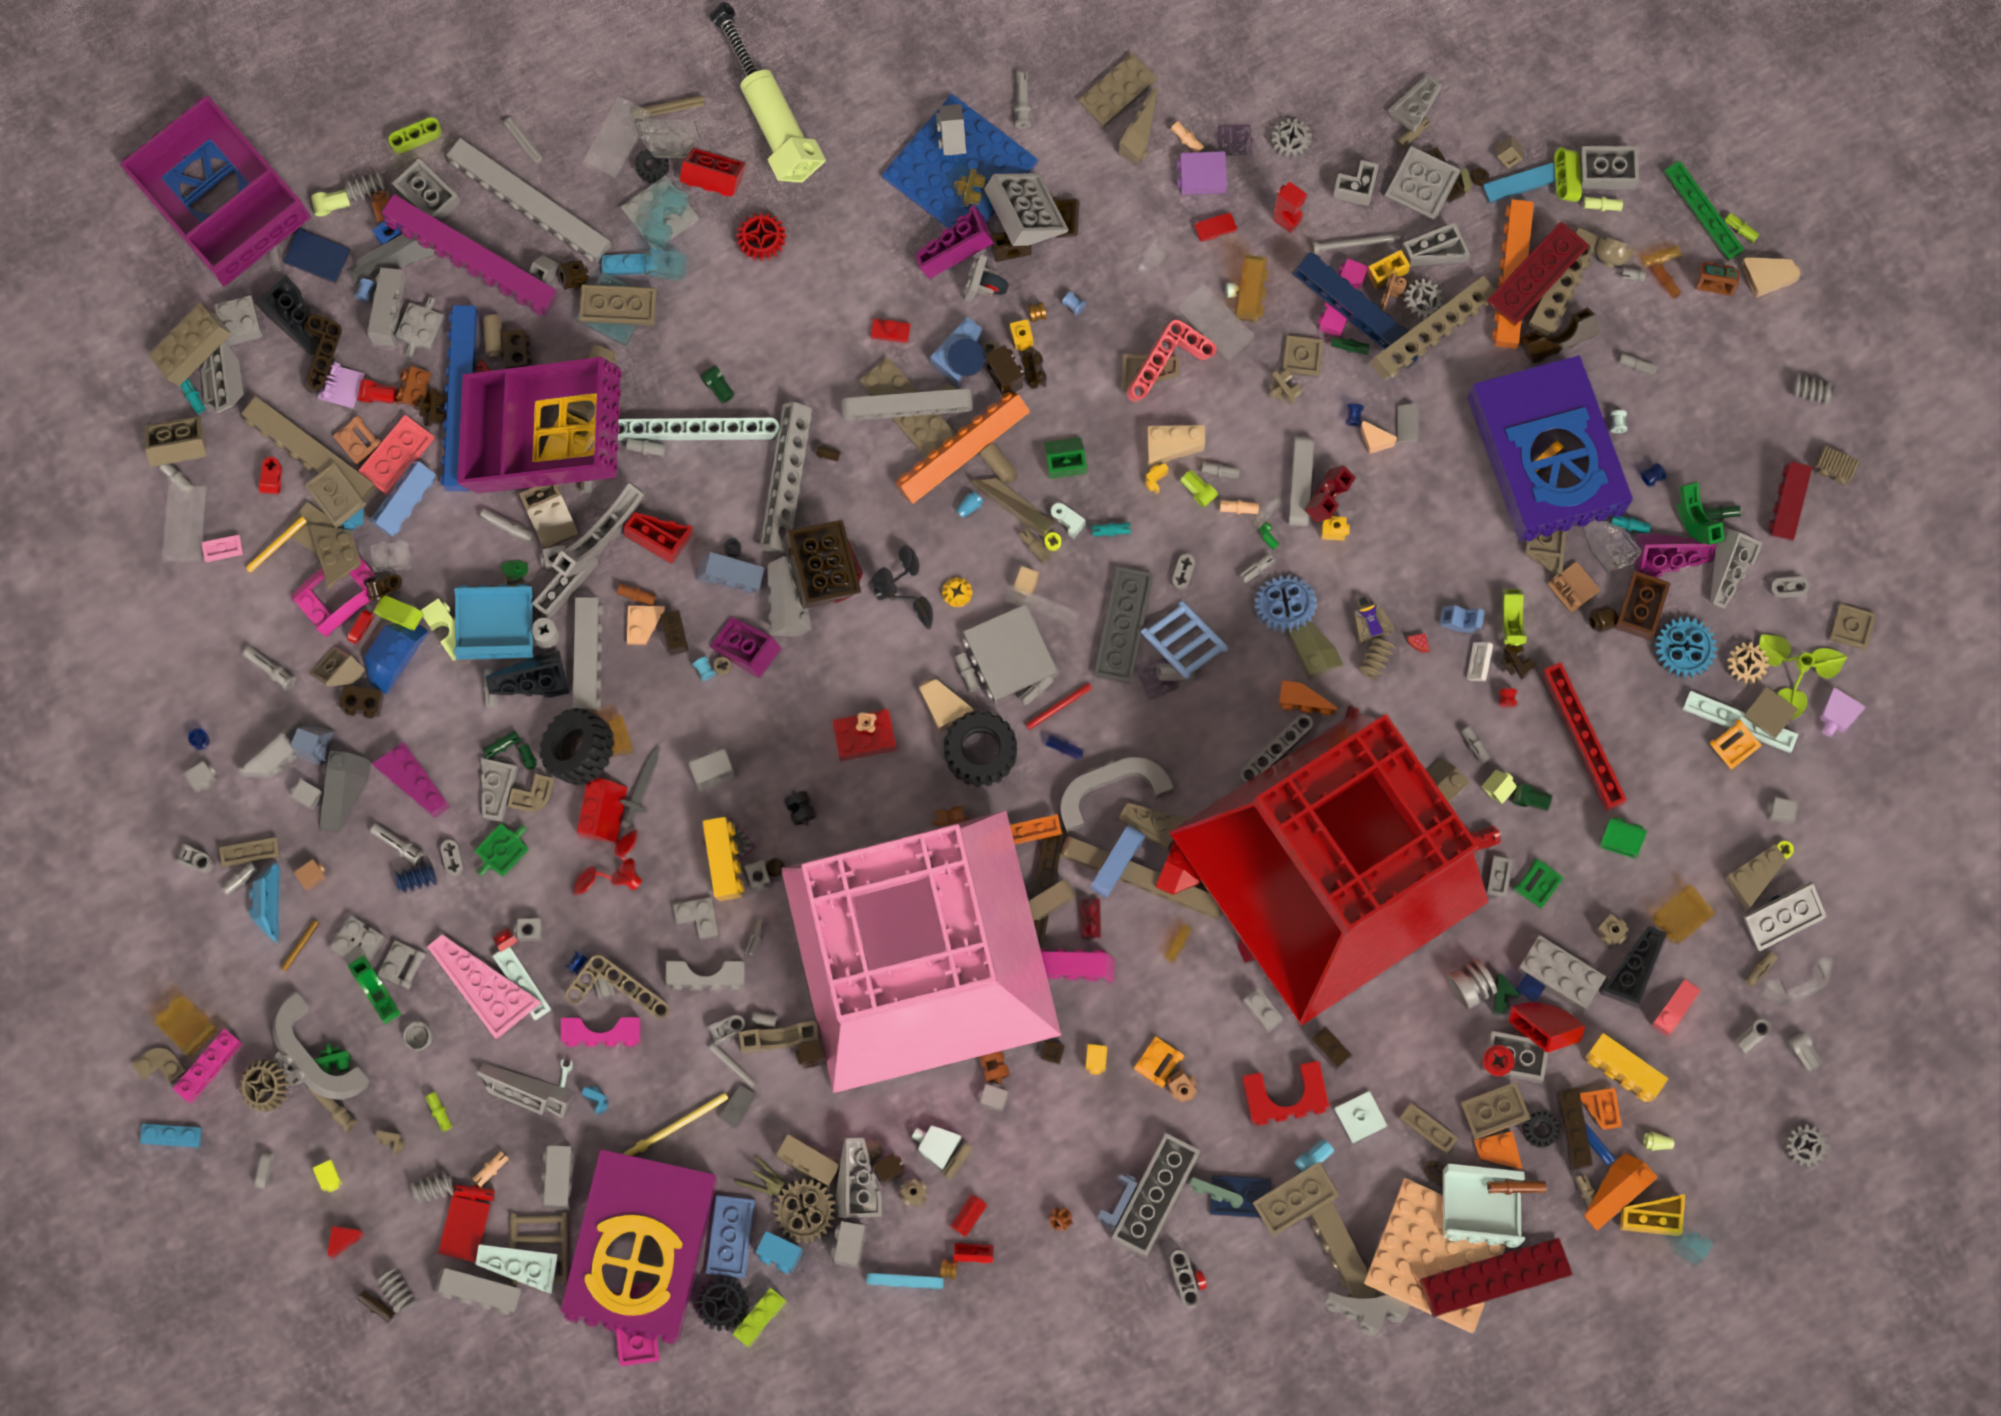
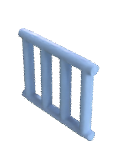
M1181 601L1178 608L1149 629H1142L1141 633L1187 680L1191 677V673L1221 651H1228L1229 647L1184 601ZM1183 613L1191 619L1161 642L1153 635ZM1196 625L1204 632L1174 655L1166 648ZM1209 638L1217 645L1186 668L1179 662L1181 658Z

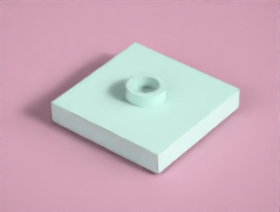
M1370 1091L1334 1108L1352 1144L1387 1127Z

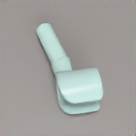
M561 1060L563 1071L560 1087L565 1086L568 1072L573 1068L572 1061H570V1066L564 1067L565 1060Z

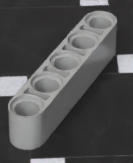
M1295 436L1289 509V525L1308 527L1309 514L1304 509L1310 501L1314 437Z
M1307 714L1298 716L1241 770L1240 782L1242 785L1249 781L1244 778L1243 775L1249 772L1254 777L1279 762L1311 731L1313 725L1312 718ZM1306 721L1309 727L1301 728L1299 722ZM1292 734L1294 735L1295 740L1288 741L1286 740L1285 735ZM1279 747L1281 749V753L1274 754L1271 751V748ZM1263 759L1268 765L1260 767L1257 762Z

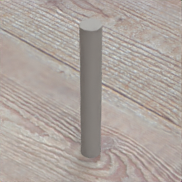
M713 1043L709 1047V1050L751 1088L757 1083L718 1046H715Z

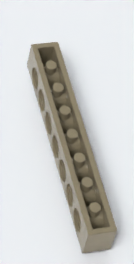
M1483 275L1370 361V364L1383 380L1388 376L1392 379L1400 372V367H1408L1414 362L1412 358L1415 356L1419 358L1427 352L1425 348L1429 345L1433 348L1440 342L1439 338L1441 336L1446 338L1454 332L1453 327L1456 325L1461 327L1468 321L1466 317L1469 315L1474 317L1481 311L1479 308L1482 305L1486 308L1489 305L1487 300L1496 290ZM1432 326H1434L1438 332L1434 331ZM1419 336L1424 339V342L1419 339ZM1405 346L1408 347L1411 352H1408ZM1392 357L1396 358L1397 363L1392 360Z

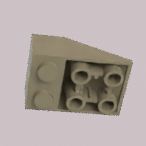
M557 485L533 487L519 493L544 549L579 534Z

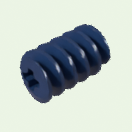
M425 862L424 869L418 864L417 871L412 866L409 868V873L403 868L402 875H399L397 870L394 871L399 892L401 889L403 893H407L408 887L411 891H414L415 885L418 889H422L423 883L426 887H429L430 881L433 885H437L434 866L432 864V867H430L427 862Z

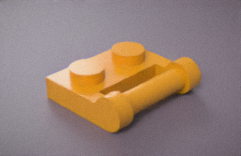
M1740 718L1735 721L1736 724L1716 740L1713 739L1709 742L1731 770L1762 746ZM1739 730L1744 733L1726 749L1723 750L1720 747Z
M1155 1037L1134 1067V1070L1163 1088L1166 1085L1165 1081L1177 1063L1182 1061L1185 1056L1158 1037ZM1169 1053L1173 1057L1160 1076L1156 1077L1154 1073Z

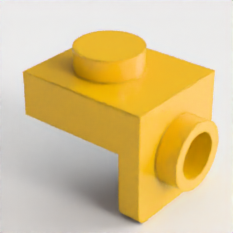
M1165 462L1161 465L1156 464L1146 474L1145 485L1150 492L1159 493L1160 488L1156 482L1166 476L1169 471Z

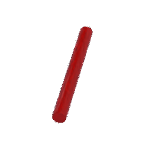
M1088 682L1027 722L1025 726L1028 730H1031L1092 690V686Z

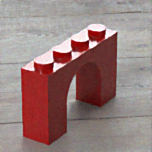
M1320 1061L1300 1064L1299 1070L1304 1090L1303 1097L1297 1104L1290 1107L1278 1106L1269 1099L1262 1072L1243 1076L1242 1083L1251 1124H1256L1259 1127L1268 1125V1121L1276 1120V1123L1287 1121V1117L1295 1116V1119L1306 1117V1114L1314 1112V1115L1326 1113L1325 1110L1330 1106Z

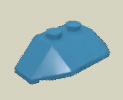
M272 863L253 882V888H250V899H253V907H250L249 915L250 919L275 943H279L280 866L278 863Z

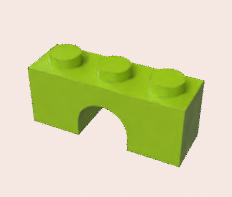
M770 1288L735 1330L733 1336L747 1348H750L762 1334L761 1332L773 1317L775 1318L787 1301Z

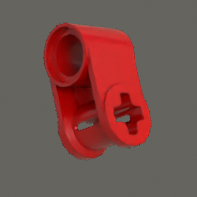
M267 457L262 463L259 493L280 494L282 465L275 457ZM273 464H275L276 467H273L272 470H270L269 467H272Z

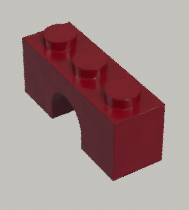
M1345 465L1329 469L1304 510L1316 523L1331 519L1339 506L1335 498L1341 493L1347 492L1356 477Z

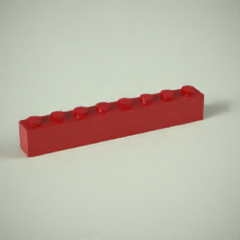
M1562 662L1544 669L1541 676L1605 811L1608 812L1624 805L1627 801L1624 792Z

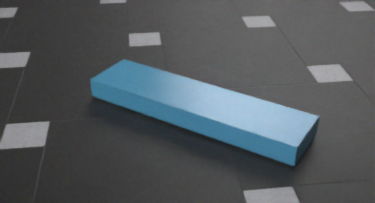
M1554 163L1546 164L1483 184L1488 202L1492 203L1555 183Z

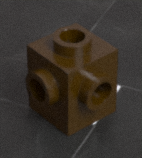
M582 260L560 264L559 278L564 290L580 288L582 284L586 285L589 272L588 268L584 267Z

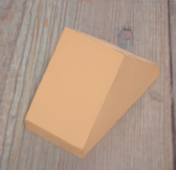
M1363 421L1360 430L1369 454L1395 445L1397 441L1396 436Z

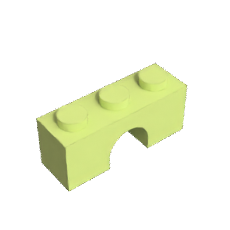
M438 598L420 611L424 613L423 618L432 631L440 626L449 628L448 636L440 642L454 661L456 660L455 617L452 619L449 614L451 609L446 602L441 603Z

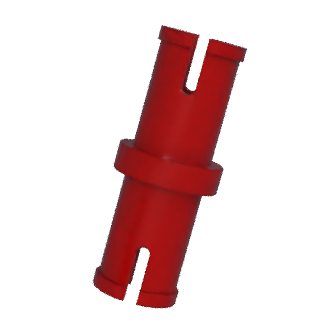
M455 1185V1189L463 1191L454 1190V1196L467 1197L474 1201L476 1199L494 1201L495 1197L487 1194L495 1195V1189L481 1188L478 1185Z

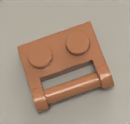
M356 416L348 425L333 436L357 466L371 456L382 443L366 427L360 416ZM358 428L371 443V446L367 448L353 430Z

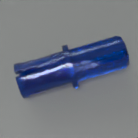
M1052 735L1047 739L1046 746L1061 752V755L1066 754L1080 760L1084 754L1083 749L1070 744L1068 740L1063 741Z

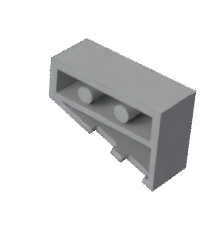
M1455 222L1406 241L1402 246V252L1410 266L1467 263L1470 257V253Z

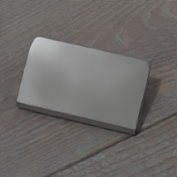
M1417 403L1397 406L1398 443H1417Z

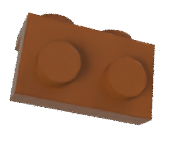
M414 366L403 369L399 377L401 380L400 386L395 393V404L400 405L403 403L414 407L415 403H420V397H426L431 373Z

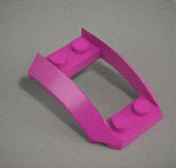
M360 554L361 566L349 574L363 591L346 602L333 614L312 591L325 578L322 568L291 594L292 601L298 604L317 627L316 630L325 637H329L335 628L339 627L350 616L371 601L368 600L369 593L367 586L364 585V580L377 574Z

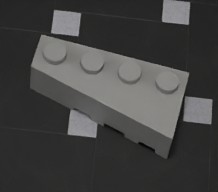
M783 556L769 563L768 587L771 588V594L768 596V601L771 603L769 621H772L769 635L797 637L812 630L808 608L803 609L790 558Z

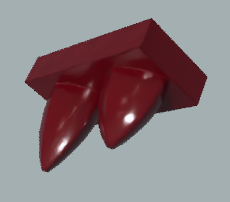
M1081 899V939L1101 938L1100 899Z

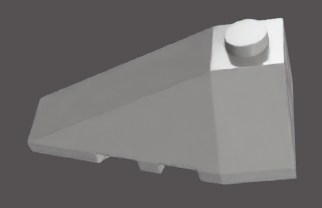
M844 1138L836 1191V1217H882V1197L880 1190L876 1186V1177L869 1163L870 1157L864 1138Z

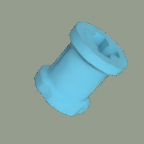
M707 656L696 660L692 664L700 673L701 681L709 680L716 675V671L712 670L708 663L709 659Z

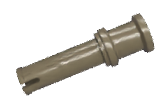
M308 1088V1091L332 1114V1120L337 1121L343 1127L344 1133H348L357 1125L358 1120L353 1119L347 1113L345 1107H340L334 1099L322 1097Z

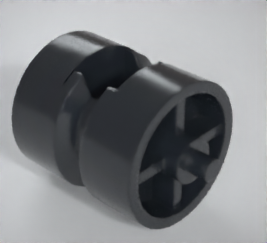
M792 790V795L786 797L784 803L787 810L792 812L790 817L793 825L797 826L805 823V826H809L808 822L816 818L817 814L813 805H809L811 800L808 792L800 791L796 793L795 790Z

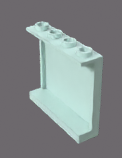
M1448 1164L1443 1169V1238H1449L1450 1241L1468 1240L1469 1243L1487 1242L1488 1245L1507 1244V1247H1518L1525 1240V1237H1521V1193H1511V1195H1505L1504 1193L1489 1194L1487 1183L1488 1181H1505V1179L1524 1181L1525 1172Z

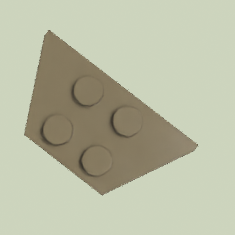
M310 525V531L328 589H331L336 581L340 578L344 579L351 571L361 566L351 530Z
M1555 531L1547 537L1540 535L1536 539L1526 542L1525 555L1552 573L1562 576L1567 531Z

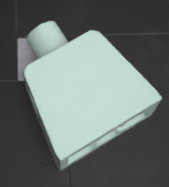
M932 1125L927 1133L916 1128L912 1135L913 1139L921 1143L918 1152L942 1171L945 1169L961 1140L960 1135Z

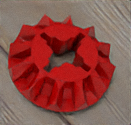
M1495 1045L1488 1048L1484 1053L1483 1065L1485 1070L1491 1075L1501 1077L1507 1075L1512 1070L1514 1056L1507 1047ZM1495 1056H1497V1058H1503L1505 1056V1058L1501 1062L1502 1067L1499 1064L1492 1066L1493 1062L1495 1061Z

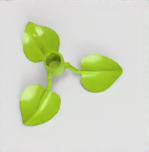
M1762 634L1759 639V651L1765 650L1766 652L1763 656L1769 657V660L1766 662L1767 664L1777 667L1781 665L1783 660L1785 662L1796 661V668L1800 671L1793 690L1784 688L1778 692L1780 697L1798 709L1792 719L1799 717L1805 711L1808 703L1806 694L1802 691H1796L1803 674L1811 667H1815V671L1819 676L1833 678L1840 672L1847 659L1845 654L1828 648L1817 649L1812 654L1805 652L1800 657L1796 655L1795 657L1786 658L1791 653V646L1786 639L1776 635Z

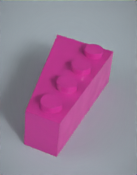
M1040 948L1048 979H1060V976H1064V979L1078 980L1079 977H1083L1085 980L1097 982L1098 978H1105L1107 982L1114 983L1115 959L1105 953V950H1094L1093 953H1086V950L1075 949L1074 952H1067L1066 949H1056L1055 952H1048V949Z

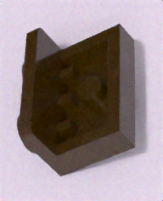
M1052 197L1068 228L1067 233L1055 237L1078 236L1080 201L1077 198L1059 200L1056 197Z

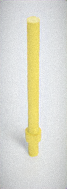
M724 1092L646 1140L638 1141L636 1146L625 1151L623 1154L634 1156L639 1152H645L649 1146L729 1098Z

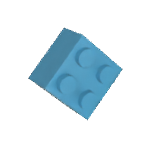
M766 1231L755 1253L760 1262L768 1266L772 1263L776 1265L778 1271L788 1274V1272L794 1273L803 1250L801 1247Z

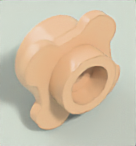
M859 713L856 729L858 731L874 732L875 714Z

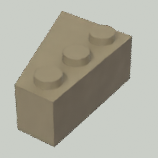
M1776 844L1724 879L1746 912L1786 861V858Z
M787 1134L776 1154L778 1160L830 1188L840 1170L839 1161L830 1155L827 1158L821 1154L822 1151L814 1146L809 1147L804 1144L805 1142L802 1139Z

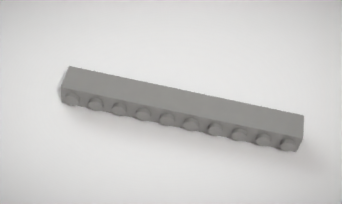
M460 138L447 154L451 167L456 170L459 168L467 178L478 181V184L483 189H489L494 192L493 195L501 201L503 199L507 201L513 210L523 212L525 218L530 221H536L542 230L552 232L558 241L562 242L563 240L568 243V247L571 250L581 252L587 261H594L598 264L602 259V255H605L611 248L608 239Z

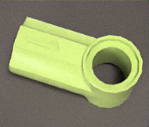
M346 189L328 194L320 192L311 196L316 216H325L330 214L332 210L350 206Z

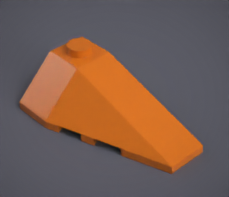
M1627 1153L1623 1154L1610 1166L1606 1177L1583 1217L1598 1231L1658 1178L1657 1175L1645 1162Z

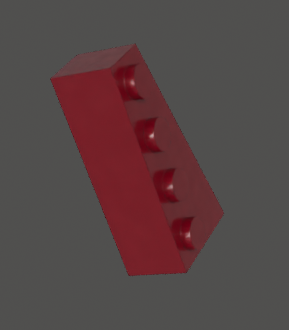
M1792 461L1784 464L1782 482L1779 483L1777 494H1779L1777 502L1775 501L1772 510L1774 518L1770 520L1768 526L1770 536L1794 541L1812 466Z

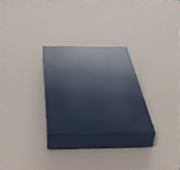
M298 229L284 259V264L336 284L351 250L345 246Z
M1212 1175V1185L1239 1194L1243 1198V1203L1239 1208H1233L1228 1201L1222 1199V1202L1211 1199L1210 1215L1261 1218L1253 1202L1271 1192V1178Z

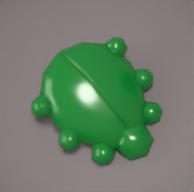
M509 560L508 563L501 564V573H506V578L511 577L514 581H517L528 574L529 564L527 562L522 563L521 560H516V562Z

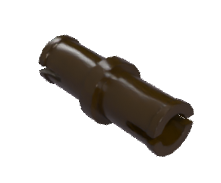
M365 1289L358 1296V1301L371 1309V1313H376L387 1323L395 1316L396 1313L382 1304V1300H377Z

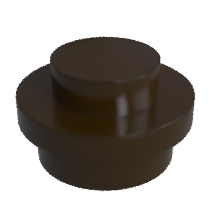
M1484 168L1474 169L1470 176L1472 183L1476 186L1486 184L1489 180L1488 171Z
M779 858L770 859L766 863L767 873L772 877L782 875L781 868L785 867L784 862Z

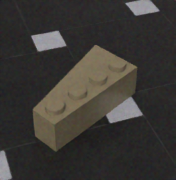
M594 345L592 350L588 351L586 359L603 357L614 364L617 359L615 351ZM591 401L573 402L567 405L568 413L586 422H589L594 417L596 409Z

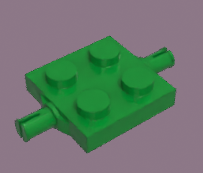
M500 824L474 851L484 863L476 872L483 877L491 869L503 878L529 851V848L520 839V836L528 829L521 824L513 832L508 830L503 824Z

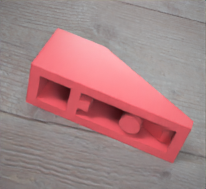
M1684 979L1651 1026L1668 1037L1701 990Z

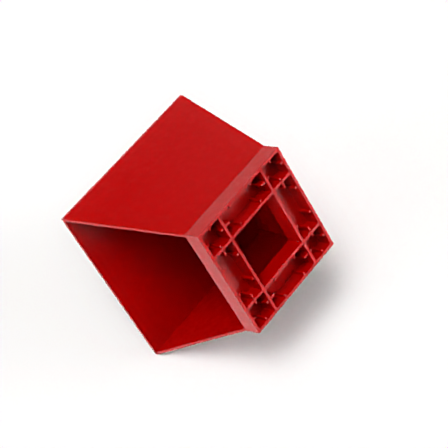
M1357 712L1168 832L1301 1026L1489 902L1473 852L1479 845L1387 714L1379 719Z

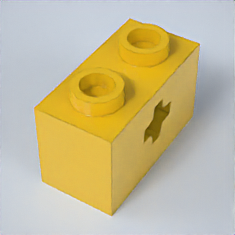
M1402 250L1368 266L1367 276L1376 290L1387 284L1389 275L1393 276L1395 270L1396 276L1402 277L1407 274L1410 264Z

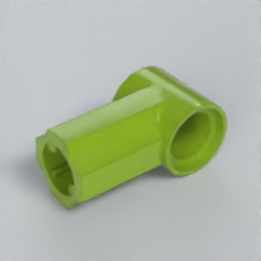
M1192 469L1180 480V483L1203 508L1218 496L1214 487L1209 483H1205Z

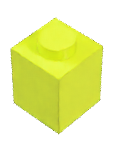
M332 1160L313 1167L323 1191L333 1192L339 1189V1185L343 1182Z

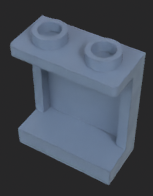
M1126 1173L1124 1176L1120 1174L1117 1180L1126 1189L1113 1215L1101 1210L1097 1220L1114 1230L1137 1187L1135 1178Z

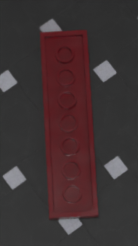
M1555 1238L1427 1276L1419 1281L1434 1318L1572 1276L1573 1272L1560 1238Z

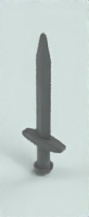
M659 745L655 747L648 757L631 801L620 800V803L628 808L624 820L621 821L623 828L628 829L632 826L631 822L635 812L647 813V810L639 805L656 766L660 749Z

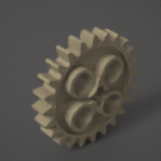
M803 1179L802 1184L799 1180H795V1186L789 1183V1190L782 1188L784 1195H777L781 1200L780 1203H774V1205L779 1207L778 1210L773 1211V1213L779 1214V1217L774 1220L781 1222L777 1228H784L783 1235L790 1233L789 1240L794 1239L796 1236L797 1243H800L802 1238L804 1243H808L809 1238L812 1242H816V1236L819 1239H823L822 1232L829 1234L827 1227H834L830 1221L837 1220L835 1216H832V1213L837 1212V1209L832 1208L837 1202L830 1201L833 1194H826L829 1188L821 1189L822 1183L820 1182L815 1186V1180H811L809 1184L807 1179ZM813 1193L816 1196V1201L810 1204L808 1197ZM800 1194L803 1195V1202L800 1199ZM793 1199L797 1201V1207L794 1210L790 1207V1202ZM805 1208L809 1209V1211L806 1212V1214H802V1211H804ZM817 1212L821 1215L819 1223H815L813 1219ZM798 1218L803 1222L800 1229H797L795 1226V1221Z

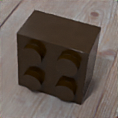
M1006 345L985 355V367L1001 395L1022 389L1023 381L1025 380L1023 377L1025 373L1021 365L1015 363L1014 359L1016 357L1011 349H1007Z

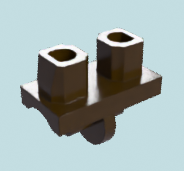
M431 389L430 392L426 393V397H420V403L414 404V409L419 410V416H424V426L427 427L433 424H442L445 419L444 412H437L436 406L443 407L446 396L437 393L436 389Z
M1509 644L1503 650L1506 657L1501 659L1504 664L1500 669L1502 673L1508 670L1511 676L1517 673L1521 680L1526 678L1535 665L1530 658L1523 662L1519 659L1518 656L1525 653L1523 646H1511Z

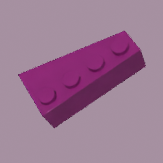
M975 205L969 209L970 212L964 217L961 215L956 219L957 223L950 229H944L938 239H932L915 254L919 268L929 279L994 244L985 218Z

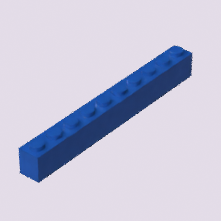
M453 305V312H449V322L452 323V329L448 331V340L451 341V347L447 349L450 365H447L446 368L449 383H446L445 387L448 401H445L447 419H444L446 438H443V449L446 450L445 456H442V467H445L444 474H441V485H444L446 491L469 492V489L457 483L463 374L475 373L478 316L476 306Z

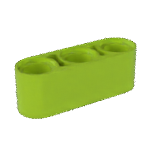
M430 117L391 133L388 141L392 151L401 154L438 139L442 134L439 121L436 118ZM431 126L437 127L434 131L428 130ZM419 133L417 138H411L412 134ZM397 140H401V141H402L401 144H399V145H394L395 141H397Z
M1562 147L1558 148L1554 155L1557 197L1561 200L1578 202L1582 195L1579 153Z
M388 596L381 598L373 610L381 618L415 631L424 615L417 608Z

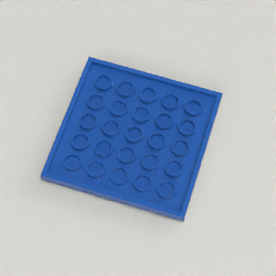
M953 94L941 106L961 104L966 154L944 155L943 149H939L938 138H942V132H938L936 113H940L938 109L881 175L885 181L948 229L957 223L956 219L961 215L964 217L970 212L969 209L973 205L982 213L987 223L995 213L984 190L992 175L1029 174L1038 163V159Z

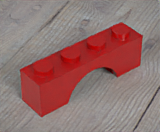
M1289 181L1286 186L1283 184L1277 191L1278 196L1274 206L1276 208L1273 212V221L1291 234L1303 219V213L1299 209L1306 202L1307 193Z

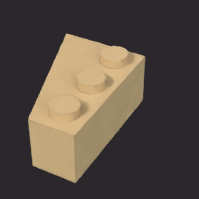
M1205 425L1148 426V469L1156 464L1167 463L1173 459L1203 451L1205 448Z

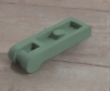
M1194 1177L1191 1180L1189 1187L1193 1188L1192 1191L1197 1194L1203 1195L1207 1193L1211 1195V1199L1222 1202L1223 1199L1230 1202L1233 1208H1239L1243 1203V1198L1239 1194Z

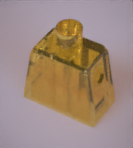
M622 715L608 721L607 723L610 725L614 735L612 738L614 740V747H612L613 756L633 754V747Z

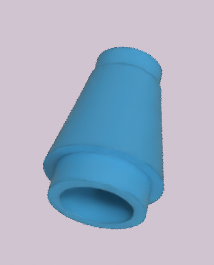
M975 491L967 494L956 511L964 518L980 508L984 501Z

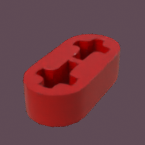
M365 609L360 614L348 634V641L355 645L360 642L374 619L372 612Z

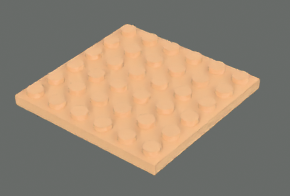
M1404 1178L1363 1284L1431 1314L1419 1281L1421 1278L1501 1255L1505 1250L1506 1244L1488 1245L1487 1242L1469 1243L1468 1240L1450 1241L1449 1238H1443V1195ZM1485 1302L1444 1314L1437 1318L1473 1333Z

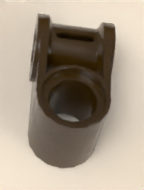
M385 570L375 576L366 578L364 585L367 586L369 593L368 600H379L400 589L402 585L401 576Z

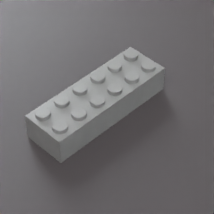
M1165 1133L1111 1241L1147 1258L1201 1152L1200 1150Z

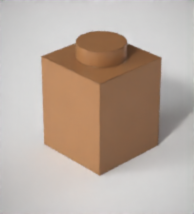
M313 859L293 872L306 891H309L326 879L323 874L326 870L320 862L316 864Z

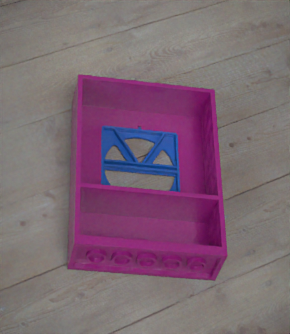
M208 94L198 99L196 104L190 109L183 111L181 116L175 121L169 122L165 129L154 134L150 141L139 146L136 152L125 157L120 164L133 184L223 287H226L311 218L302 201ZM203 158L206 175L205 182L182 175L189 164ZM211 158H217L226 162L227 164L213 175ZM234 170L238 179L237 195L211 214L198 212L189 206ZM180 183L198 188L183 199L180 192Z

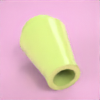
M1651 1131L1650 1133H1645L1643 1145L1649 1151L1673 1149L1674 1138Z

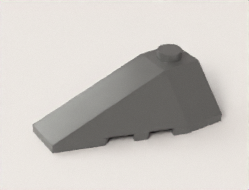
M330 750L326 769L320 830L340 832L350 813V809L355 800H357L363 785L368 780L370 759L351 753Z

